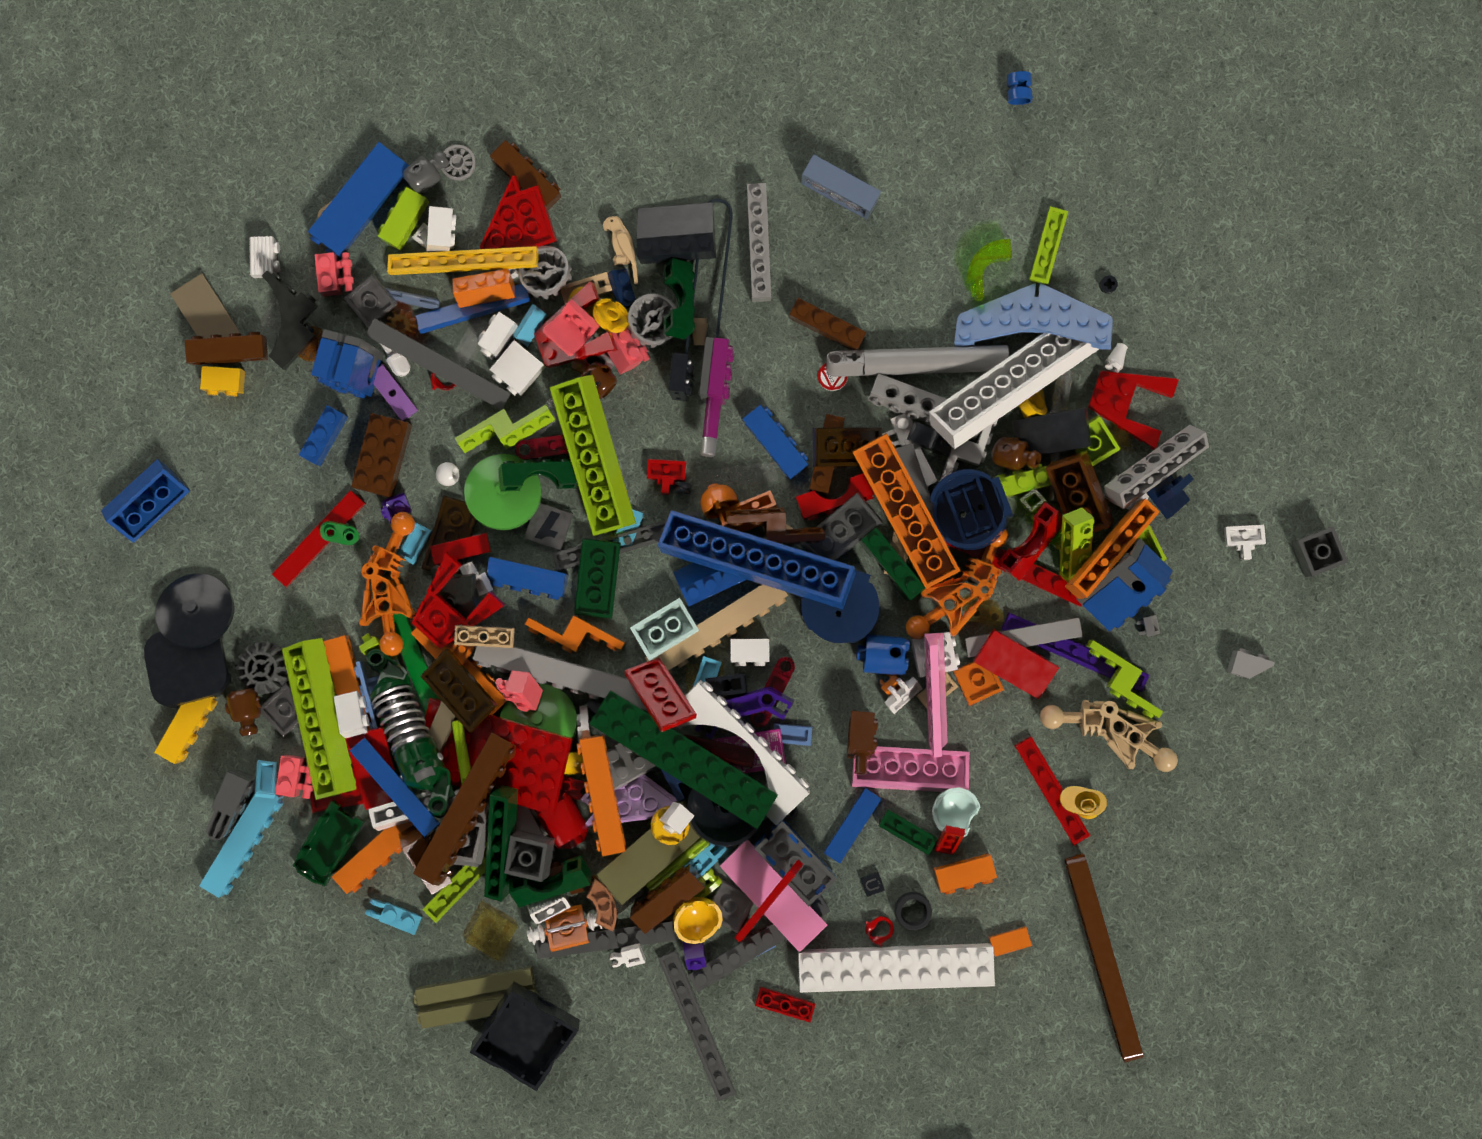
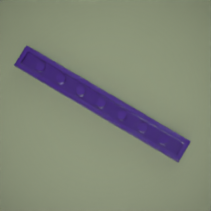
M1008 612L1001 630L1006 631L1037 624ZM1070 639L1036 645L1110 679L1118 668L1117 666L1115 668L1105 663L1106 659L1101 656L1099 658L1089 653V648ZM1142 672L1133 689L1142 692L1149 674Z

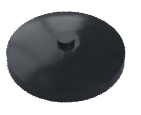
M201 573L185 575L170 583L160 595L155 610L156 623L160 632L171 643L179 647L189 649L205 647L217 641L229 628L234 616V600L228 588L219 579Z
M691 788L687 798L686 809L694 817L689 823L694 832L707 843L720 847L735 846L748 840L758 830Z

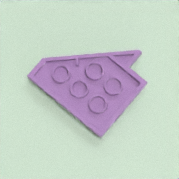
M642 775L615 790L621 823L652 819L653 815L660 808L671 806L673 802H678L674 796L646 775ZM590 793L585 794L581 798V801L589 806L588 802L591 801ZM594 813L585 823L587 827H593Z

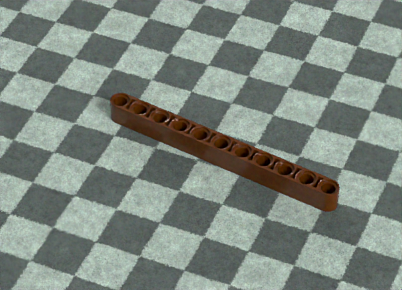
M1083 853L1065 858L1064 862L1065 865H1068L1066 869L1072 884L1081 920L1084 921L1082 924L1097 975L1100 977L1099 982L1105 996L1104 999L1114 1033H1117L1115 1037L1124 1063L1143 1058L1142 1048L1087 860Z

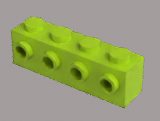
M1042 464L1026 472L1023 469L1013 471V475L1008 477L1005 474L994 476V478H1000L1007 497L1052 485L1045 469L1047 466L1042 467Z
M1083 508L1062 516L1059 575L1067 583L1092 554L1094 518Z

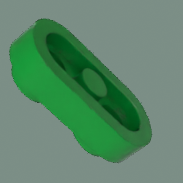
M326 521L320 527L321 537L329 542L353 545L359 539V533L352 525ZM329 529L334 530L332 535L327 534ZM348 533L353 534L352 538L347 539L346 535Z

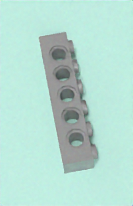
M766 183L747 184L752 302L771 301Z
M879 373L868 398V401H871L876 406H885L895 413L907 414L909 418L925 421L930 426L929 411H925L922 406H927L931 411L947 400L941 396ZM886 393H892L894 397H888ZM908 399L912 404H907L904 400ZM979 433L970 438L969 440H975Z
M1188 425L1106 484L1104 487L1108 501L1125 509L1209 448L1206 432Z

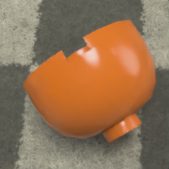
M718 483L709 485L700 500L702 512L707 519L719 518L718 511L740 503L735 491L730 486L718 485Z

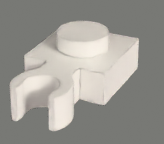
M640 943L622 947L621 953L613 952L609 960H617L613 961L612 967H619L623 963L626 964V967L643 964L646 960Z

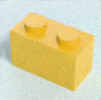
M202 366L200 389L205 391L207 395L217 396L218 392H222L226 396L237 397V393H244L245 371L240 368Z

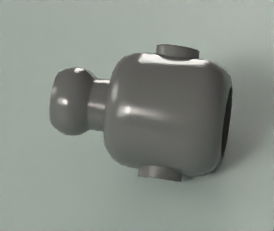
M441 151L435 152L430 160L421 156L404 170L403 178L415 192L420 195L424 194L439 182L440 174L438 171L446 168L449 165V161Z

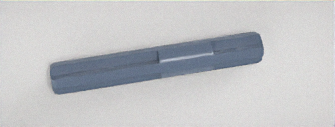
M386 288L396 302L433 310L439 309V299Z

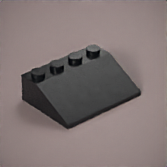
M713 202L638 209L637 257L640 264L669 262L672 258L682 261L716 258Z

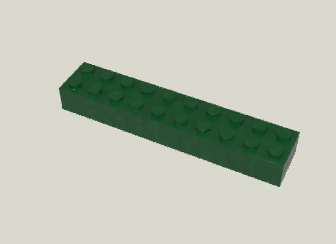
M612 690L609 691L589 723L757 829L778 796L776 792L673 728L661 732L649 713Z

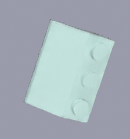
M680 598L630 627L649 661L699 631Z

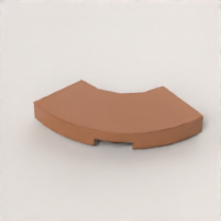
M594 879L586 897L596 907L597 917L595 923L613 932L617 919L615 901L609 890L600 881Z

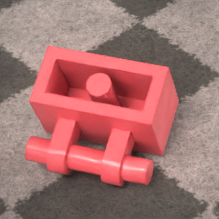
M334 252L315 254L318 292L323 297L342 295V285H345V292L353 291L352 284H354V278L351 277L352 260H350L349 253H341V261H339V257ZM341 268H343V278L340 277Z
M626 328L620 333H612L618 350L607 353L619 374L630 371L642 361L646 362L650 359L647 347L641 345L640 341L636 338L633 339L630 330Z
M512 670L509 680L496 679V687L503 693V697L507 701L514 702L517 708L524 712L537 710L543 690L529 672Z
M281 756L275 795L297 797L300 795V790H303L302 798L310 799L313 785L308 764L304 766L306 757ZM303 772L306 773L304 783H302Z

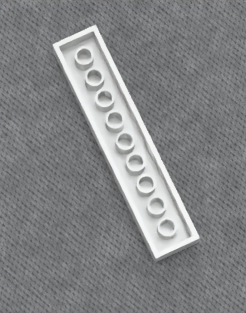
M1043 333L929 411L931 426L956 449L1099 349L1091 347L1089 343Z
M990 943L803 949L800 952L798 951L800 993L995 986L994 950Z

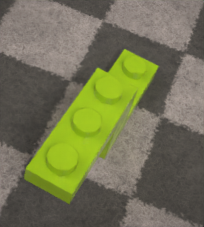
M546 404L513 423L505 409L457 436L455 440L463 452L466 453L497 435L503 446L508 449L555 421V418Z
M1089 640L1085 647L1090 649V654L1097 658L1099 656L1106 659L1105 663L1113 668L1118 667L1106 686L1111 689L1109 693L1117 698L1122 696L1127 699L1125 703L1135 709L1137 706L1143 709L1142 713L1151 719L1153 717L1160 718L1163 713L1162 710L1131 691L1142 670L1094 640Z

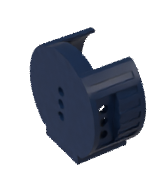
M959 470L947 475L936 485L930 497L931 502L934 503V522L941 535L950 545L964 550L981 549L995 542L1004 532L1008 523L1007 518L1014 516L1000 478L995 477L991 479L990 475L977 470ZM980 504L985 506L983 510L978 509ZM961 511L966 512L965 517L960 516Z
M855 570L856 575L843 609L801 597L800 611L806 628L812 630L820 638L832 643H855L864 638L873 629L879 615V598L872 583H869V574ZM837 610L841 611L840 617L835 616Z

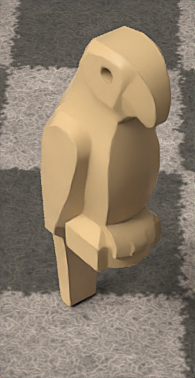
M608 217L603 223V228L605 231L610 230L612 232V246L616 254L613 262L615 265H626L631 262L634 284L638 285L633 240L619 217Z

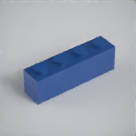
M759 405L745 416L742 421L788 479L791 480L808 466L807 461L809 459L802 451L800 453L795 448L797 444L790 436L787 438L784 435L783 431L785 429L778 421L775 423L772 420L771 416L773 414L770 410Z

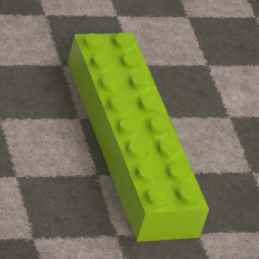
M593 375L578 377L550 387L593 536L636 524Z
M323 639L305 640L283 648L282 652L316 800L356 790V779L353 775L347 743L339 732L334 701V683L331 679L330 665L327 661L326 647Z

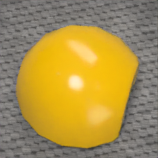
M693 897L686 903H683L676 910L673 918L674 929L678 938L691 944L705 942L706 939L713 936L718 928L720 929L723 921L722 912L718 905L704 897Z

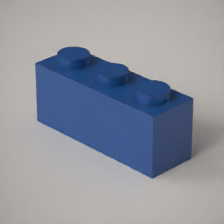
M327 405L300 451L299 456L315 465L321 466L348 416Z

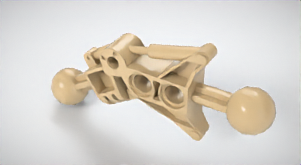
M1084 700L1082 701L1080 712H1063L1056 705H1047L1040 713V721L1048 729H1057L1062 723L1080 724L1083 736L1087 732L1089 736H1092L1093 733L1097 737L1103 736L1108 746L1122 760L1127 769L1135 768V756L1138 749L1152 757L1155 767L1162 772L1172 771L1177 766L1178 758L1172 749H1159L1146 740V737L1152 730L1162 727L1161 721H1155L1129 710H1122L1113 701H1093L1092 703ZM1117 713L1126 715V718L1137 721L1140 724L1132 725L1117 715ZM1104 719H1106V730L1102 729ZM1115 722H1119L1121 725L1119 732L1114 730L1113 725ZM1131 733H1135L1137 736L1135 743L1130 741Z

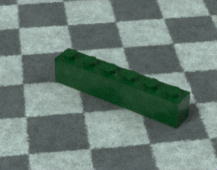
M501 784L490 794L484 897L500 902L509 894L510 878H513V875L505 874L510 835L516 832L518 789Z

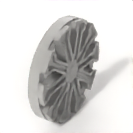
M452 145L444 150L443 155L450 159L448 160L450 166L441 170L449 179L461 181L472 175L476 167V159L469 148L463 145ZM457 148L461 149L460 154L457 153ZM451 150H452L453 153H454L453 156H452L451 154H449V152H450ZM453 169L452 174L449 175L448 172ZM462 169L467 172L466 175H463ZM457 170L459 172V177H455Z

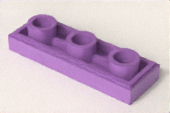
M381 365L377 369L373 384L401 421H405L416 413L418 409L385 366ZM391 391H396V395L391 397Z

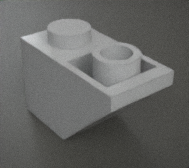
M1240 648L1239 651L1232 652L1226 673L1250 679L1273 667L1275 662L1270 661L1268 656L1258 654V656L1250 655L1251 651Z

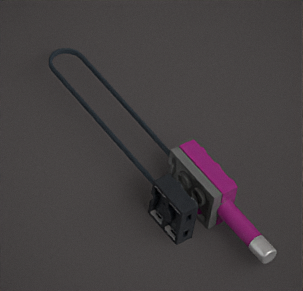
M719 198L712 199L707 203L720 202L725 204L730 211L716 337H706L699 392L702 403H706L700 453L705 457L715 456L721 405H725V400L729 399L730 388L727 382L731 381L732 378L730 362L734 360L733 346L730 345L729 339L719 338L733 218L730 204ZM696 260L693 280L694 290H696L699 260ZM690 335L686 339L685 354L673 353L669 382V393L672 400L687 401L688 396H691L692 393L690 377L694 375L693 361L689 360L688 355Z

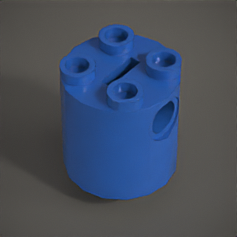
M867 634L864 646H857L856 660L863 661V672L902 676L908 669V659L905 658V655L909 651V640L903 637ZM890 654H895L897 658L892 657Z

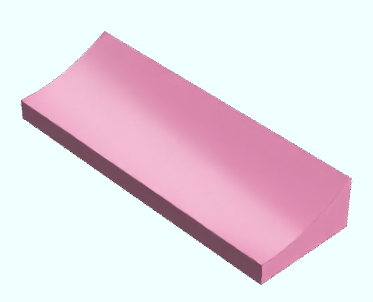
M944 633L924 634L928 739L933 756L942 757V749L948 740Z
M877 746L875 754H872L870 760H867L866 775L854 773L856 759L853 758L852 787L944 792L947 789L958 787L969 790L970 752L942 750V757H934L929 749Z
M746 840L720 865L723 871L758 908L782 880L777 872L754 849L749 840ZM789 885L785 887L764 913L799 952L827 926L823 919L810 906L808 907Z

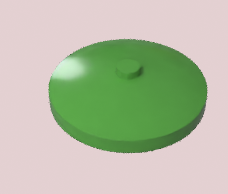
M497 454L489 456L476 464L466 479L464 488L466 505L478 522L491 529L510 530L525 524L536 513L541 501L542 488L538 475L527 478L520 491L500 492L498 473L500 465L505 461H514L515 463L525 461L515 455Z
M539 684L543 692L536 711H521L514 702L507 701L502 709L501 718L573 739L577 731L576 709L570 698L563 691L551 685Z

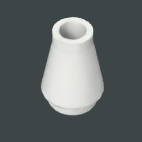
M1117 343L1114 350L1105 360V368L1107 370L1118 373L1123 369L1128 349L1125 344Z

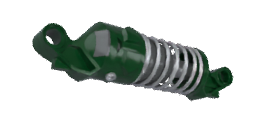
M372 650L367 655V661L371 669L380 673V676L369 699L374 706L373 709L380 710L377 714L378 718L383 719L380 725L387 727L384 734L389 735L387 742L393 744L391 750L401 774L400 778L406 786L430 793L429 810L437 818L444 817L449 809L450 798L456 796L451 786L452 777L450 771L445 767L443 755L439 752L433 737L428 734L429 728L425 726L426 720L421 718L422 711L418 710L419 704L414 701L415 695L411 693L412 687L409 682L408 672L400 665L397 656L390 658L380 650ZM375 658H382L379 663H372ZM408 696H411V697H412L411 701H410V700L403 701V700H405ZM412 704L415 705L414 709H407ZM387 710L390 711L389 714L381 715L382 713H384V712L387 711ZM437 803L443 804V808L440 811L433 810Z

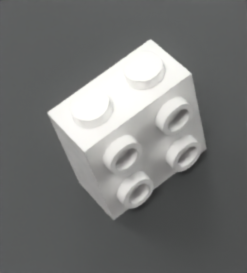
M500 312L491 317L488 323L490 326L486 331H482L478 337V345L481 347L480 351L491 360L493 358L497 360L500 358L514 338L512 335L518 327L514 321Z
M514 340L490 368V371L493 373L491 377L499 383L502 381L508 385L506 389L513 395L518 393L522 396L545 369V365Z
M950 632L944 633L945 672L958 670L957 665H960L959 656L954 653L953 648L956 646L955 637H952ZM924 638L911 639L918 677H925Z

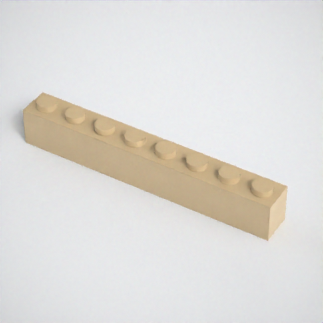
M762 584L698 624V632L654 659L659 657L671 674L673 673L671 669L675 666L681 668L689 663L687 660L689 657L694 655L697 658L705 653V647L710 645L713 648L721 643V637L727 635L729 638L738 632L737 627L743 625L745 628L754 622L753 617L758 614L762 617L770 612L769 607L774 604L778 607L786 602L785 597L788 595L785 591Z

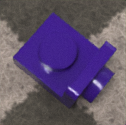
M405 492L383 500L381 512L384 519L388 518L389 523H391L393 516L399 512H412Z

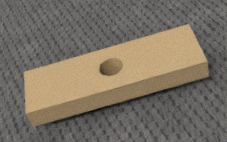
M455 625L454 645L514 648L515 628ZM483 633L487 634L486 640H482L481 635Z

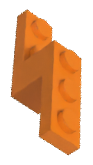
M576 616L572 617L563 635L532 618H528L525 625L529 626L528 631L536 635L539 632L546 636L545 640L553 644L555 642L562 644L561 648L569 653L579 650L588 632L591 633L590 638L598 642L601 639L607 642L606 646L614 651H617V649L622 650L625 642Z

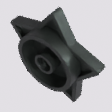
M438 565L431 568L432 581L439 567ZM475 573L467 575L454 574L438 593L465 619L480 603Z

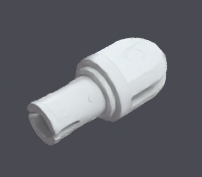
M381 344L388 356L386 362L392 372L400 377L406 376L410 371V363L407 358Z

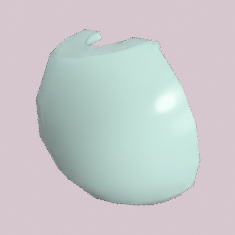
M960 787L947 789L939 794L934 801L932 815L935 825L940 831H943L946 825L965 829V837L970 830L969 825L972 818L980 809V804L976 796L969 790Z

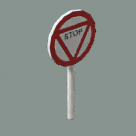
M826 363L818 371V381L826 390H839L845 386L848 376H830L826 372Z

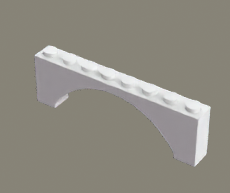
M700 680L684 695L697 716L696 719L678 725L679 729L687 725L717 726L740 736L754 749L764 767L768 788L778 794L766 814L775 825L783 820L810 794L809 783L804 778L800 779L795 774L796 770L790 764L786 765L781 760L782 756L776 750L772 751L768 747V742L763 737H758L754 733V728L749 723L745 724L740 719V714L734 709L731 710L726 705V700L720 695L717 696L708 682L705 681L703 683Z

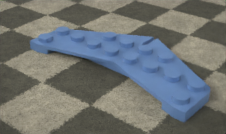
M1036 283L961 313L957 318L954 343L955 347L974 345L976 341L1020 332L1049 333L1089 343L1093 348L1111 350L1113 320L1110 315L1040 283L1039 296L1035 297Z

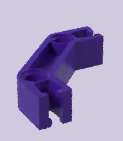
M771 687L725 698L726 705L731 710H736L741 717L766 710L784 720L788 710L785 709L783 712L774 705L775 702L779 700L787 704L788 709L791 708L794 699ZM770 694L773 701H764L763 695ZM697 725L695 730L700 732L701 730H704L705 727L703 725ZM714 726L705 736L712 739L719 727Z

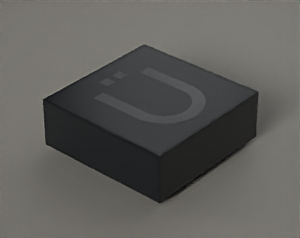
M879 872L860 878L867 897L885 891Z

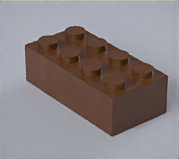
M371 413L352 481V488L388 498L393 497L412 428L410 423Z
M1087 450L1053 461L1045 468L1064 515L1083 508L1094 518L1093 533L1107 529L1112 525L1114 520Z

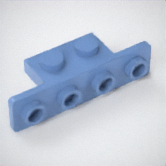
M363 660L357 661V666H354L357 678L360 677L361 680L359 689L361 695L365 696L366 699L365 711L367 715L370 714V729L379 728L380 724L377 714L380 710L373 709L374 706L369 699L379 676L368 679ZM387 710V711H385L384 713H382L381 715L390 713V711Z

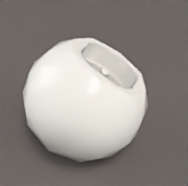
M442 463L437 467L436 479L443 486H452L458 482L459 469L453 463Z

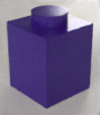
M683 941L687 970H699L707 967L703 942L691 944Z

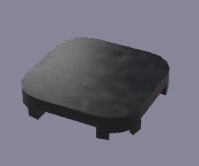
M161 632L153 634L147 640L144 647V658L153 698L161 705L169 708H179L178 706L223 695L222 692L227 688L228 683L231 682V674L228 672L222 642L224 637L221 636L217 641L205 647L189 649L171 643Z

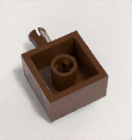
M851 711L849 718L847 758L856 759L854 773L857 775L867 774V760H870L871 755L875 754L877 748V738H874V735H876L878 729V719H875V713Z

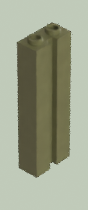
M683 799L680 802V804L683 805L685 808L687 804V799ZM689 823V831L684 839L676 845H666L655 839L651 828H649L627 847L626 852L620 853L600 870L596 877L609 890L616 901L623 905L700 837L694 832Z
M523 967L420 986L413 993L415 1005L418 1004L420 1012H417L418 1024H421L422 1029L489 1017L513 981L537 994L533 967Z

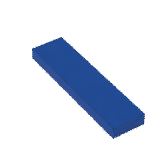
M864 788L823 853L836 862L841 863L881 801V798Z

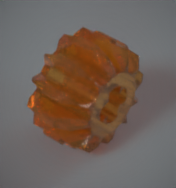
M401 309L399 315L396 311H393L394 317H387L391 322L386 323L388 326L410 337V334L416 336L417 333L413 329L418 328V325L414 324L417 319L416 317H411L412 313L410 311L405 314V311ZM402 323L405 325V328L400 330L398 325Z

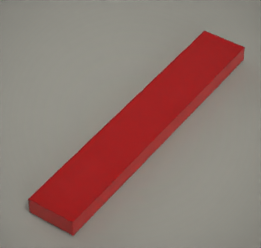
M350 490L272 575L285 587H288L328 545L329 541L321 537V525L326 521L347 524L366 503ZM329 529L327 534L332 535L334 530Z
M1032 736L1014 745L1072 844L1075 846L1090 837L1079 815L1066 810L1062 806L1060 795L1063 789Z
M799 860L794 863L735 936L737 941L740 942L746 937L802 868L803 863Z

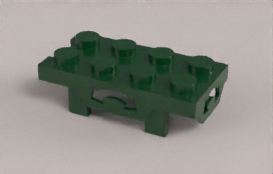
M332 800L324 814L320 816L302 845V849H300L296 856L297 859L293 867L296 868L297 873L312 883L320 884L324 887L327 886L365 820L359 816L352 817L343 811L341 804Z

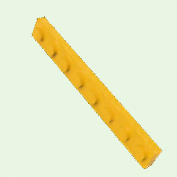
M537 246L388 254L387 273L389 275L535 268L538 267L539 249Z

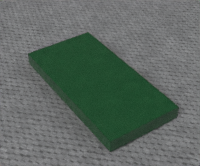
M582 538L575 615L612 619L621 542Z

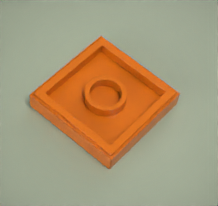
M974 661L953 671L969 706L1004 690L997 675L974 663Z

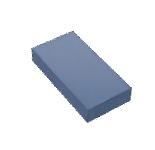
M774 723V729L781 730L782 743L811 746V726Z

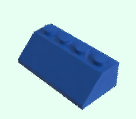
M157 459L105 506L101 512L107 523L134 543L188 494L190 490L170 468Z
M489 557L487 577L489 581H492V586L502 588L503 584L510 585V590L521 592L522 588L528 589V594L540 596V593L548 594L547 598L559 600V597H564L569 577L565 573Z
M696 563L689 564L673 572L689 607L747 580Z

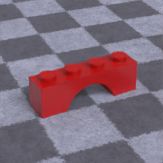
M864 473L849 479L848 490L840 498L825 499L813 490L796 496V501L802 518H807L808 521L819 518L818 514L823 512L826 515L834 513L837 510L836 508L841 507L857 492L865 501L872 500V495L875 494Z
M1045 502L1033 517L1034 524L1028 538L1018 547L1009 548L997 564L1020 581L1062 528L1063 515Z

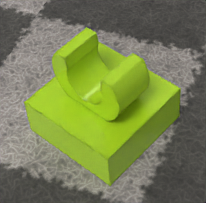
M369 633L362 636L364 644L359 646L361 653L367 656L372 650L377 649L381 651L379 647L380 639L374 636L370 637Z

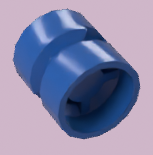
M1017 71L1007 75V87L1010 88L1008 90L1009 104L1023 105L1033 101L1032 89L1029 88L1032 86V73Z

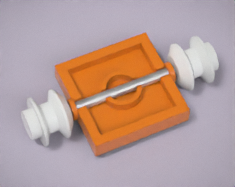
M580 904L572 906L545 920L546 928L541 924H538L536 929L530 926V930L527 931V937L529 942H533V945H535L537 940L544 943L548 936L550 951L553 952L589 943L586 927L589 926L594 931L595 926H599L601 929L602 926L595 923L597 913L592 915L588 912L587 919H585L583 906Z

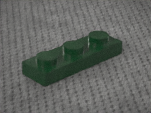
M889 809L886 810L878 824L882 829L927 855L930 854L938 840L934 835Z

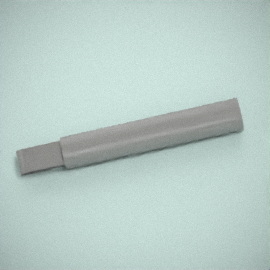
M1007 345L832 351L827 355L826 372L833 377L874 376L878 373L882 375L988 372L1009 357V350Z

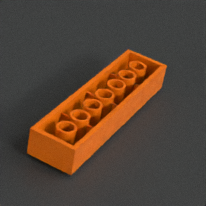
M886 433L852 451L925 588L928 589L960 572L956 561L888 434Z

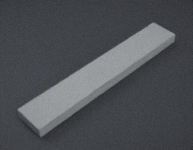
M1079 617L1000 631L1025 647L1083 637ZM990 633L964 638L968 657L977 655Z

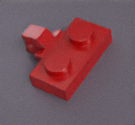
M648 459L647 479L657 480V484L662 485V495H669L670 485H675V481H685L686 461Z

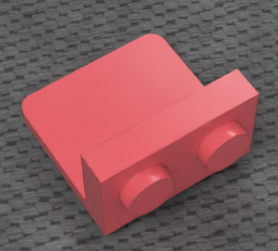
M571 299L562 312L544 327L543 333L568 356H572L593 337L600 326Z

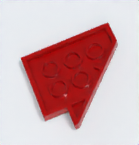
M512 176L480 244V249L534 246L538 248L557 242L540 186L537 185L521 191L517 176Z

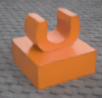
M887 674L890 679L886 683L882 680H879L882 685L881 689L887 695H891L887 689L889 686L894 687L896 691L901 687L896 681L898 679L896 675Z

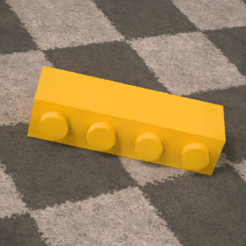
M213 696L181 705L154 753L173 764L183 762L188 756L189 752L187 749L190 744L193 745L198 738L197 732L199 728H203L207 723L208 718L206 716L209 711H213L216 707L217 697Z

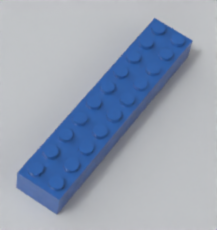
M672 510L658 542L661 553L839 609L844 608L856 575L854 566Z

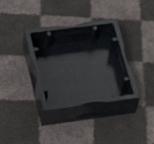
M513 981L472 1041L470 1053L493 1067L506 1071L514 1079L537 1091L551 1071L556 1059L565 1051L579 1031L580 1020Z

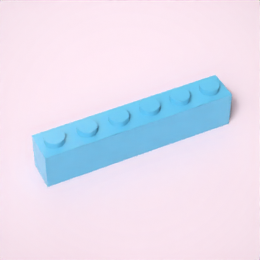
M275 795L274 799L253 796L199 885L201 888L218 898L230 893L233 888L231 883L234 878H238L241 875L243 863L245 861L248 862L254 853L251 851L255 844L258 845L264 836L262 832L265 828H269L273 822L272 815L282 807L284 802L281 800L284 796Z

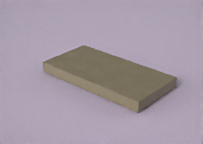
M203 273L170 293L197 336H203L204 339L210 338V335L215 334L229 337L231 333H241Z

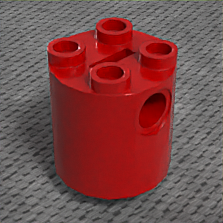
M567 793L559 796L555 814L550 815L536 811L538 814L536 816L549 837L555 838L554 845L556 849H572L584 841L589 827L586 826L585 819Z

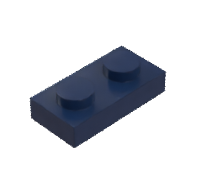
M627 269L608 272L615 301L621 303L625 308H630L636 298Z

